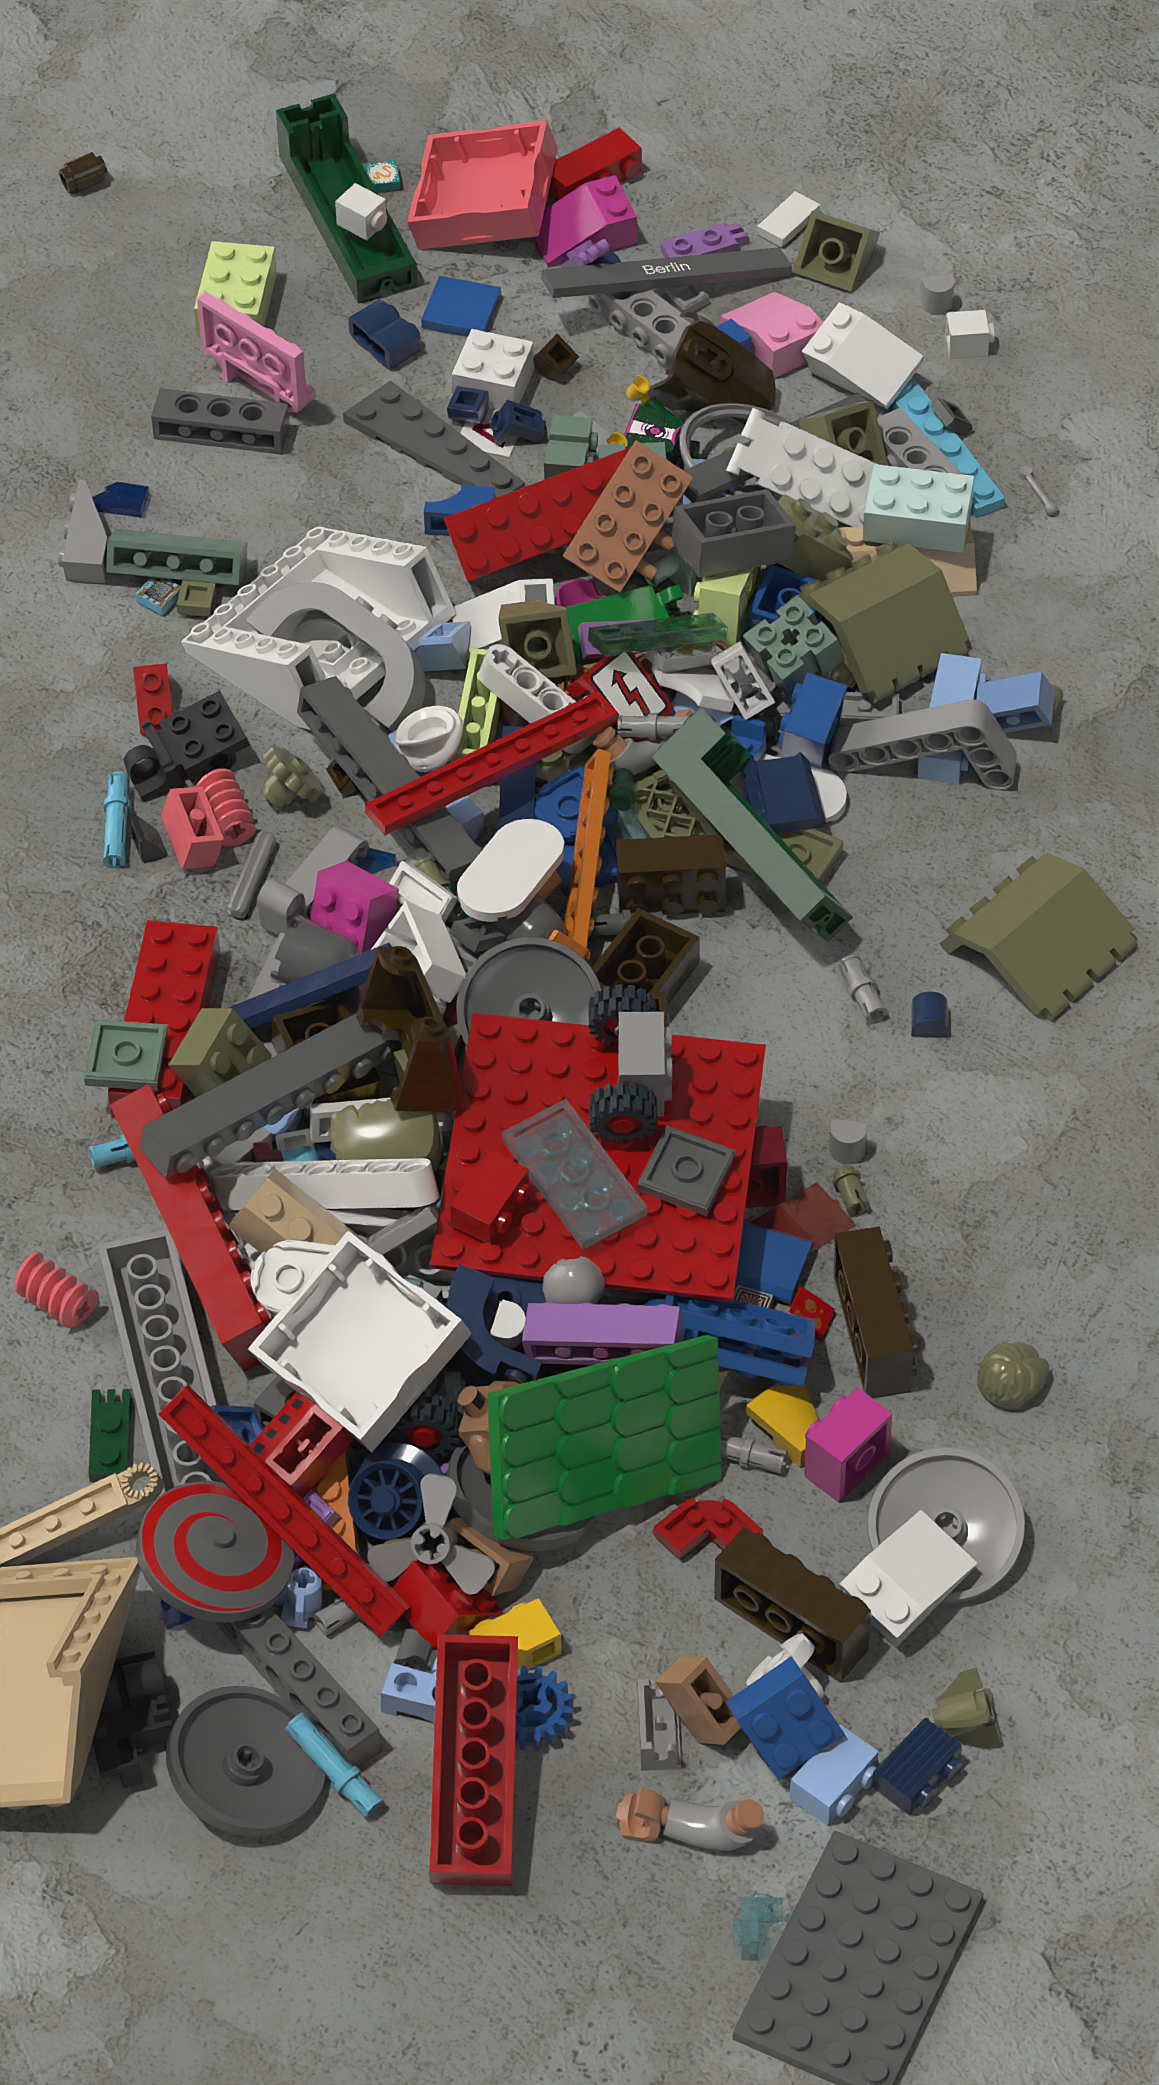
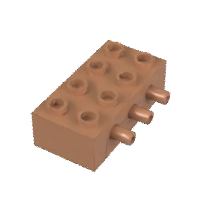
M635 441L562 557L618 593L621 592L634 570L647 579L652 580L658 569L643 560L642 557L652 541L667 551H671L673 548L672 537L660 529L670 513L674 514V507L684 505L678 500L693 477L640 442Z

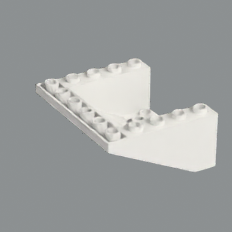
M316 527L311 529L306 534V537L296 546L287 549L283 553V557L277 562L264 568L260 576L253 582L240 588L237 595L229 602L217 607L214 614L205 622L192 628L191 633L181 643L186 653L295 726L310 730L297 714L300 689L302 687L337 676L342 684L351 690L354 698L357 700L386 675L384 660L342 628L327 621L313 622L302 627L290 641L258 634L246 622V619L263 600L274 592L297 583L319 582L340 589L354 600L358 596L363 598L374 608L371 613L378 618L382 613L398 625L395 631L401 635L413 650L419 646L420 637L437 623H446L456 612L427 547Z

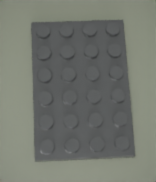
M834 1830L733 2031L732 2040L836 2085H895L981 1906L984 1893Z

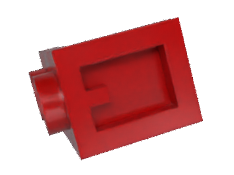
M167 663L133 667L139 728L142 735H146L141 726L142 723L150 720L157 732L162 729L159 722L173 715Z

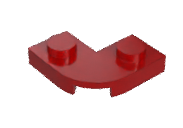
M693 1497L683 1502L653 1527V1535L681 1559L707 1537H710L719 1547L724 1549L743 1527L754 1534L760 1533L762 1535L763 1529L728 1499L723 1498L722 1502L715 1500L696 1502V1499Z

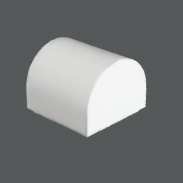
M500 1301L490 1335L507 1348L513 1349L522 1342L526 1320L522 1308L510 1301Z

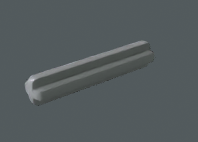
M260 831L255 838L227 906L228 914L231 917L243 919L247 915L276 844L275 835L271 832Z

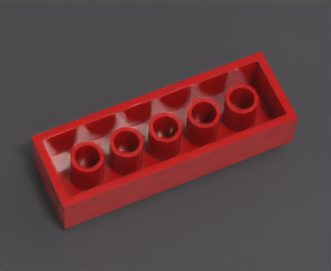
M631 447L444 517L467 582L571 543Z
M147 920L124 1022L166 1024L168 1026V1037L158 1091L155 1092L157 1095L164 1093L172 1109H176L189 1101L191 1091L168 1064L202 1008H209L220 957L218 928L216 926ZM109 1087V1103L112 1104L138 1089ZM110 1107L112 1118H116Z
M438 1634L429 1862L430 1884L511 1886L518 1636Z

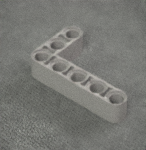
M973 699L836 728L831 740L828 764L838 772L847 773L962 749L987 787L994 790H1005L1013 784L1017 753L989 707L985 703Z

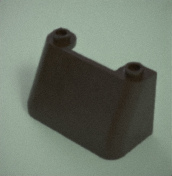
M377 947L356 1017L360 1027L368 1028L369 1023L382 1029L381 1036L383 1040H400L407 1055L408 1062L400 1086L394 1087L390 1098L395 1111H455L461 1105L464 1088L448 1029L415 955L406 947Z

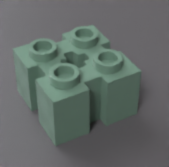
M553 415L549 433V444H547L544 460V479L598 459L597 455H593V452H597L598 432H593L592 418Z
M799 595L776 611L778 619L773 623L769 624L764 619L743 635L753 659L766 673L771 672L776 685L790 700L796 684H803L807 672L814 674L819 670L824 676L845 660L838 639L822 621L818 624L814 612Z

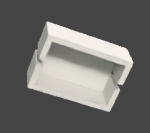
M405 901L388 926L390 930L416 940L417 944L384 931L372 949L390 942L392 947L403 946L408 948L417 958L443 1017L446 1010L445 1002L450 1003L455 995L459 993L463 979L467 978L465 977L466 973L441 915Z

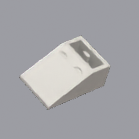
M553 578L518 580L454 606L456 614L453 616V622L470 621L467 661L470 659L472 648L488 650L493 645H502L498 622L502 604L533 600L554 604Z

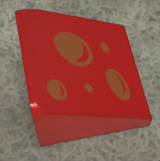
M800 1287L788 1313L814 1319L815 1339L822 1341L835 1313V1308L809 1290Z

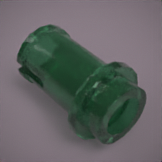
M619 768L613 772L612 789L609 792L610 804L619 811L630 809L636 802V793L633 790L634 774L626 768Z

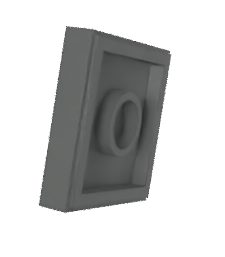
M666 1125L637 1183V1191L707 1216L736 1158V1150Z

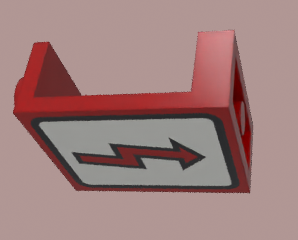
M623 643L607 654L565 688L573 699L587 690L591 694L599 691L618 712V716H649L650 713L666 716L674 710V707L626 643ZM624 737V739L631 738L634 742L647 740L646 737Z

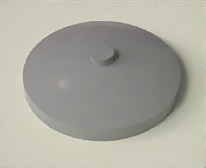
M958 1448L928 1449L915 1453L899 1462L884 1476L873 1495L868 1515V1534L872 1551L918 1511L922 1510L978 1563L941 1604L966 1602L988 1593L999 1585L1014 1567L1024 1539L1025 1520L1023 1507L1010 1479L988 1459L976 1453Z

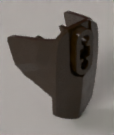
M682 311L680 317L691 324L685 327L671 357L672 370L667 369L665 374L668 377L650 386L647 394H653L664 407L673 411L687 410L697 412L707 406L723 403L746 404L770 410L775 405L776 399L773 371L747 348L718 329L710 320L696 313ZM732 417L743 424H746L748 420L746 418Z

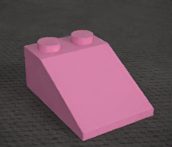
M772 292L720 316L722 323L732 318L752 336L751 353L773 371L774 378L807 364L801 351L824 323L809 306L776 292Z

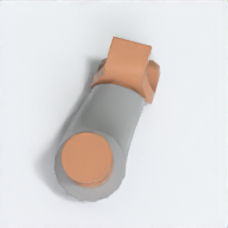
M690 709L679 710L674 716H690L693 712ZM607 727L596 736L593 745L596 748H602L601 750L611 752L610 767H613V773L631 776L657 765L652 756L658 751L661 743L671 737H658L657 741L647 739L634 742L631 738L623 740L620 735L614 736L615 730L612 727Z
M641 1787L638 1789V1793H625L623 1801L618 1803L615 1817L620 1822L621 1836L630 1840L640 1842L654 1841L659 1835L661 1826H663V1835L705 1849L731 1851L745 1846L757 1836L759 1825L762 1824L764 1819V1812L760 1804L751 1799L735 1800L722 1806L699 1805L670 1799L668 1806H665V1797L650 1789Z

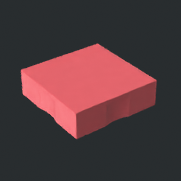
M548 121L505 125L489 130H464L428 135L421 164V179L414 192L407 220L418 249L539 236L558 151Z

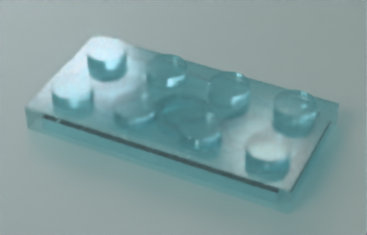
M567 1099L502 1132L504 1144L518 1163L529 1169V1178L582 1249L591 1246L647 1215L645 1203Z

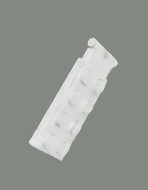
M752 408L741 434L742 437L751 440L749 447L737 443L726 471L738 476L742 470L757 477L754 483L781 496L786 494L795 500L801 498L815 511L821 514L822 512H827L836 521L849 527L864 526L866 500L873 465L876 463L786 422H780L778 427L763 420L764 412Z

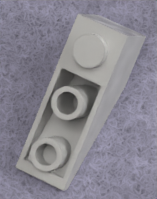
M79 479L76 492H72L70 495L69 509L72 515L71 520L66 519L64 524L66 544L65 547H60L58 565L63 567L66 581L106 584L108 574L107 535L86 480Z

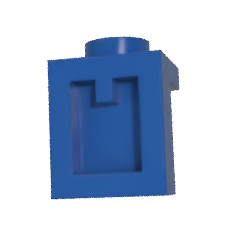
M735 715L732 719V734L754 756L753 759L759 761L766 751V723L752 718L745 720L743 716Z

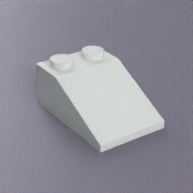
M840 302L801 351L813 374L855 394L859 393L863 398L869 401L873 400V403L886 409L890 407L925 361L922 354L867 315Z
M920 1510L867 1555L840 1583V1590L849 1596H856L866 1603L871 1610V1624L897 1648L978 1563L931 1518Z

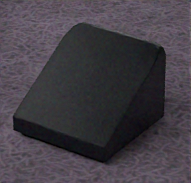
M136 814L132 815L130 819L132 839L141 861L147 863L166 857L167 851L159 832Z

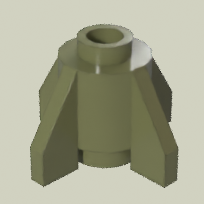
M977 1667L962 1671L937 1699L938 1707L932 1709L935 1725L941 1727L950 1737L989 1747L1002 1743V1738L996 1722L986 1725L987 1722L994 1721V1712L991 1705L992 1693L990 1688L976 1691L983 1688V1684Z

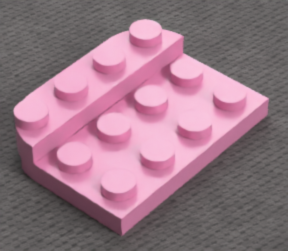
M206 291L197 298L203 353L205 356L209 354L213 356L217 364L222 368L219 376L224 381L229 383L238 376L275 399V402L288 403L289 413L301 411L316 398V390L306 383L303 350L296 344L286 341L276 335L273 330L263 327L252 320L247 314L240 313L229 306L224 300L218 299Z

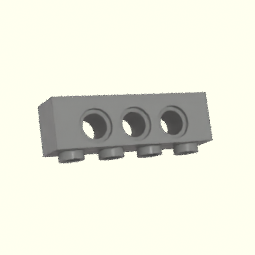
M651 289L588 295V305H590L594 312L600 313L616 329L622 330L638 346L645 348L654 355L661 364H665L672 369L671 357L685 327L691 324L680 317V311Z
M901 408L877 418L888 461L886 466L961 474Z

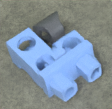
M407 1629L405 1631L394 1663L390 1667L381 1692V1712L397 1716L399 1711L423 1717L434 1723L437 1650H433L431 1644L423 1639L415 1629ZM412 1659L418 1660L419 1670L409 1668V1661Z

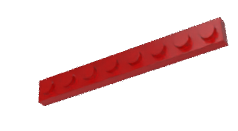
M597 691L365 803V814L385 836L617 723L618 712Z
M189 1385L184 1386L158 1415L380 1637L408 1610L410 1606Z

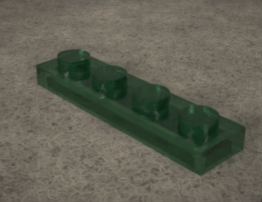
M714 613L589 627L588 641L602 655L617 656L620 652H649L653 648L661 647L677 649L682 647V645L694 643L709 645L713 641L727 640L728 627Z

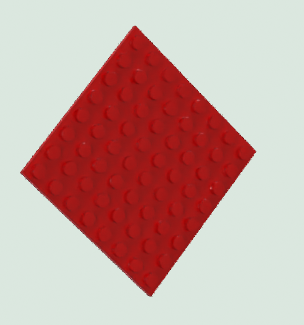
M473 1013L461 1079L464 1096L455 1114L430 1268L456 1271L459 1264H462L486 1275L543 1281L544 1274L559 1260L586 1257L600 1268L605 1279L604 1288L733 1302L766 1044L672 1034V1100L664 1101V1116H657V1129H655V1133L652 1136L647 1134V1139L642 1141L636 1138V1143H629V1140H623V1144H616V1139L606 1142L604 1141V1136L600 1139L597 1138L595 1132L592 1133L589 1126L590 1095L595 1094L597 1088L604 1090V1085L609 1083L616 1087L617 1082H619L618 1046H615V1042L606 1045L603 1044V1039L597 1041L594 1039V1035L590 1034L589 1025ZM666 1125L736 1150V1158L707 1216L637 1191V1183ZM489 1149L528 1168L529 1185L531 1186V1192L523 1206L517 1205L512 1212L509 1227L503 1234L498 1233L491 1244L452 1226L450 1211L451 1203Z

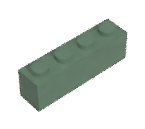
M116 529L107 540V572L239 585L246 575L248 542Z

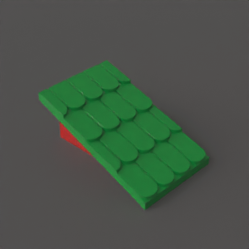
M705 1335L487 1393L493 1537L502 1540L512 1537L521 1538L557 1525L566 1526L619 1507H631L667 1494L676 1495L720 1480L721 1440L719 1428L718 1338Z

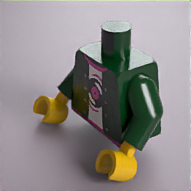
M638 375L627 388L626 394L633 401L640 399L641 404H636L625 434L613 432L607 439V443L625 444L626 449L631 447L635 441L640 443L665 442L666 460L676 466L678 459L682 458L680 434L685 422L667 410L653 394L648 395L650 383L646 377ZM690 440V456L692 459H697L700 441Z

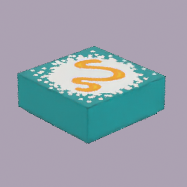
M396 160L365 164V170L377 192L400 190Z

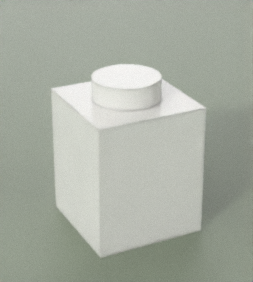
M356 183L335 201L337 225L365 240H368L374 233L380 231L387 222L385 199Z
M985 310L947 312L945 337L949 359L988 356L989 342H994L993 323H988Z

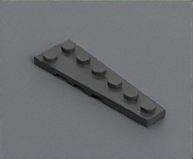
M391 380L343 413L345 424L374 440L378 437L390 443L391 449L400 454L405 451L416 457L418 464L438 469L442 472V477L455 484L495 487V498L525 487V482Z

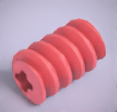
M217 769L209 772L201 778L196 787L203 786L224 838L222 846L235 847L247 842L256 831L255 825L252 824L253 815L249 811L248 804L244 801V795L240 791L235 774L231 770Z
M34 1252L27 1257L15 1278L14 1288L18 1295L27 1298V1301L37 1305L44 1313H49L50 1317L60 1321L66 1328H75L82 1324L93 1313L98 1304L99 1295L96 1290L88 1292L87 1284L84 1282L77 1284V1278L74 1275L66 1276L64 1268L61 1266L55 1268V1262L51 1259L44 1260V1255L40 1252Z

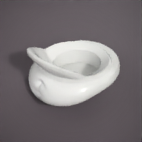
M431 706L417 710L407 716L398 727L394 746L400 754L407 758L409 765L415 772H427L438 769L449 762L458 750L463 733L462 720L457 712L449 707Z

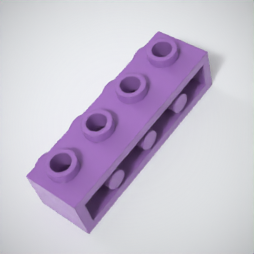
M528 1303L522 1343L526 1356L539 1360L542 1364L595 1365L682 1342L684 1340L685 1327L680 1306L665 1304L639 1306L631 1304Z

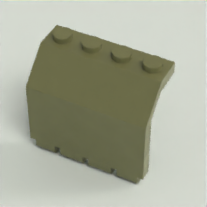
M892 541L876 548V555L872 557L869 554L860 556L850 561L851 568L845 570L844 567L832 570L825 574L827 580L821 583L819 580L809 582L800 587L801 593L798 594L809 608L814 607L833 624L861 694L867 693L873 703L888 697L895 690L899 691L918 681L920 677H925L938 669L941 653L965 656L968 653L965 641L969 637L942 570L910 543L896 546L895 542Z
M1046 853L1037 861L1031 856L1016 869L1020 874L1018 877L1012 880L1010 876H1007L993 888L996 895L991 900L984 896L969 909L973 914L970 918L965 920L961 916L945 930L949 935L939 944L947 954L962 944L985 954L1034 1015L1041 1012L1046 1019L1051 1021L1069 1006V1001L1073 1002L1093 985V981L1100 979L1116 965V960L1120 961L1137 946V941L1130 934L1135 930L1084 868Z

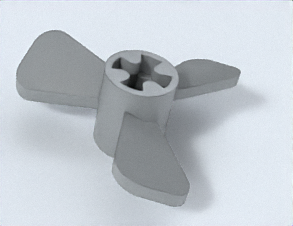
M430 1473L421 1480V1493L426 1522L414 1532L411 1540L375 1545L368 1551V1561L373 1570L384 1581L395 1579L409 1567L413 1560H419L426 1564H435L441 1561L466 1594L478 1593L493 1575L495 1562L491 1557L457 1545L456 1529L447 1521L458 1491V1485L452 1477ZM430 1531L432 1538L441 1535L444 1543L437 1546L435 1553L427 1549L429 1545L423 1534Z

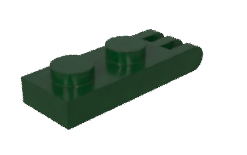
M100 1389L92 1390L88 1473L90 1482L100 1481L114 1473L117 1475L129 1468L131 1389L122 1390V1402H116V1389H107V1402H101L102 1394Z

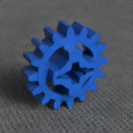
M521 1666L520 1675L517 1676L516 1740H519V1749L524 1750L527 1742H533L536 1750L541 1749V1741L545 1739L550 1744H555V1733L566 1735L567 1722H573V1694H568V1683L566 1681L557 1683V1672L552 1671L547 1676L542 1675V1666H537L534 1673H528L526 1666ZM551 1697L557 1704L556 1711L553 1709V1704L549 1702Z

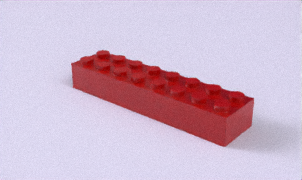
M147 1084L110 1104V1107L221 1344L244 1372L260 1363L248 1348L274 1319V1316H270L269 1311L260 1304L251 1287L252 1267L246 1256L242 1255L237 1247L240 1245V1242L223 1217L226 1215V1212L218 1197L214 1196L209 1188L212 1186V1183L204 1168L199 1166L197 1162L187 1172H178L165 1179L139 1149L143 1126L175 1109H172L164 1093L157 1095L150 1084Z

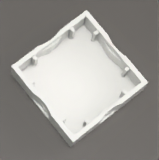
M347 1231L313 1271L303 1290L279 1311L248 1350L260 1363L300 1395L318 1405L341 1424L349 1435L370 1452H373L472 1333L459 1317L422 1288L403 1279L396 1273L388 1261L351 1232Z

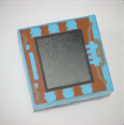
M151 577L135 593L136 602L163 616L178 601L181 586L166 578Z

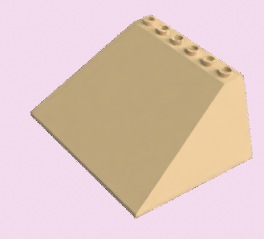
M137 1557L0 1567V1807L18 1810L31 1805L59 1807L71 1802L81 1783L141 1569Z

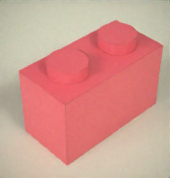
M203 786L170 789L161 813V819L181 869L214 867L224 838Z

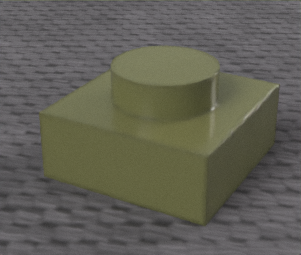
M182 580L177 601V613L211 617L217 593L216 583Z

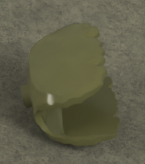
M388 1099L385 1102L376 1100L372 1104L366 1102L358 1110L354 1105H348L343 1110L332 1115L331 1129L328 1132V1136L331 1141L330 1149L336 1156V1160L424 1158L430 1160L433 1173L436 1172L442 1161V1130H439L436 1112L395 1111L391 1100Z

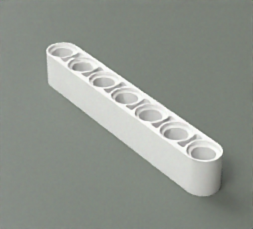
M424 1158L242 1162L224 1164L210 1172L215 1194L224 1210L227 1211L241 1210L274 1169H277L325 1209L422 1207L434 1203L440 1197L431 1162L429 1159Z

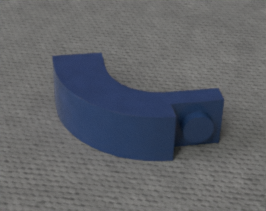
M459 1264L450 1285L447 1309L459 1317L472 1334L456 1354L470 1371L490 1384L496 1380L499 1372L504 1373V1377L508 1381H515L520 1384L538 1380L542 1362L501 1345L489 1334L485 1326L483 1313L494 1290L495 1278Z

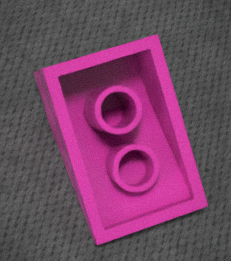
M616 175L587 182L546 208L539 236L532 238L547 268L568 261L569 258L566 254L588 240H591L594 245L605 239L610 245L611 250L609 251L637 245V216Z

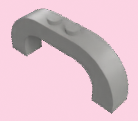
M297 583L284 587L268 596L246 619V622L258 634L289 641L297 631L310 623L318 621L331 622L381 657L386 668L385 680L378 694L365 709L379 725L390 733L396 731L407 716L420 710L425 695V675L419 657L401 635L395 631L398 625L383 613L379 618L371 613L374 608L360 596L354 600L340 589L324 583Z

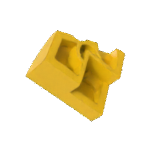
M775 1384L746 1405V1414L773 1436V1446L778 1449L787 1450V1458L801 1468L805 1465V1434L811 1424L819 1419L805 1384L803 1386L794 1384L793 1387Z

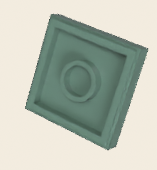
M95 1020L84 1074L85 1086L140 1089L150 1084L154 1091H158L168 1037V1026L166 1024Z

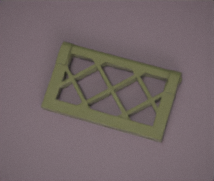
M663 769L618 791L619 799L648 838L683 836L668 833L671 821L689 824L687 836L693 835L695 826L701 827L706 835L719 834L704 814ZM669 783L676 794L657 789ZM640 795L649 796L645 808L640 807L634 798ZM654 797L673 801L670 811L664 812L651 809ZM678 802L684 803L693 817L675 814ZM648 816L666 820L663 831H658Z

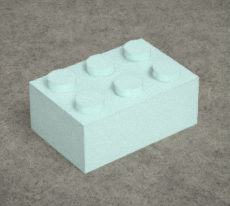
M874 464L864 511L863 541L879 543L894 541L896 545L910 543L914 547L963 553L972 507L974 476Z

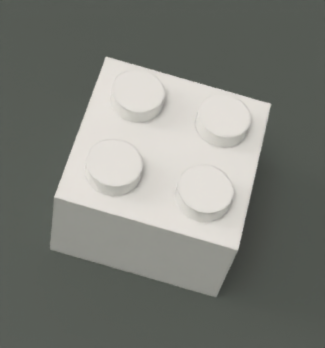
M471 329L452 372L453 393L457 386L488 391V408L498 411L507 400L520 404L534 371V342Z

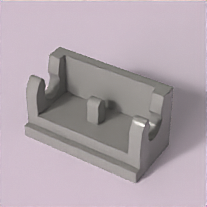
M649 1678L638 1679V1718L641 1771L681 1769L678 1714L660 1689H651Z

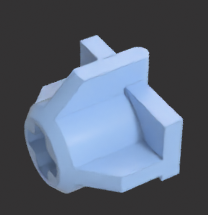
M304 1566L292 1571L285 1590L275 1602L276 1605L283 1606L281 1620L286 1626L307 1628L309 1618L322 1609L321 1577L310 1566Z

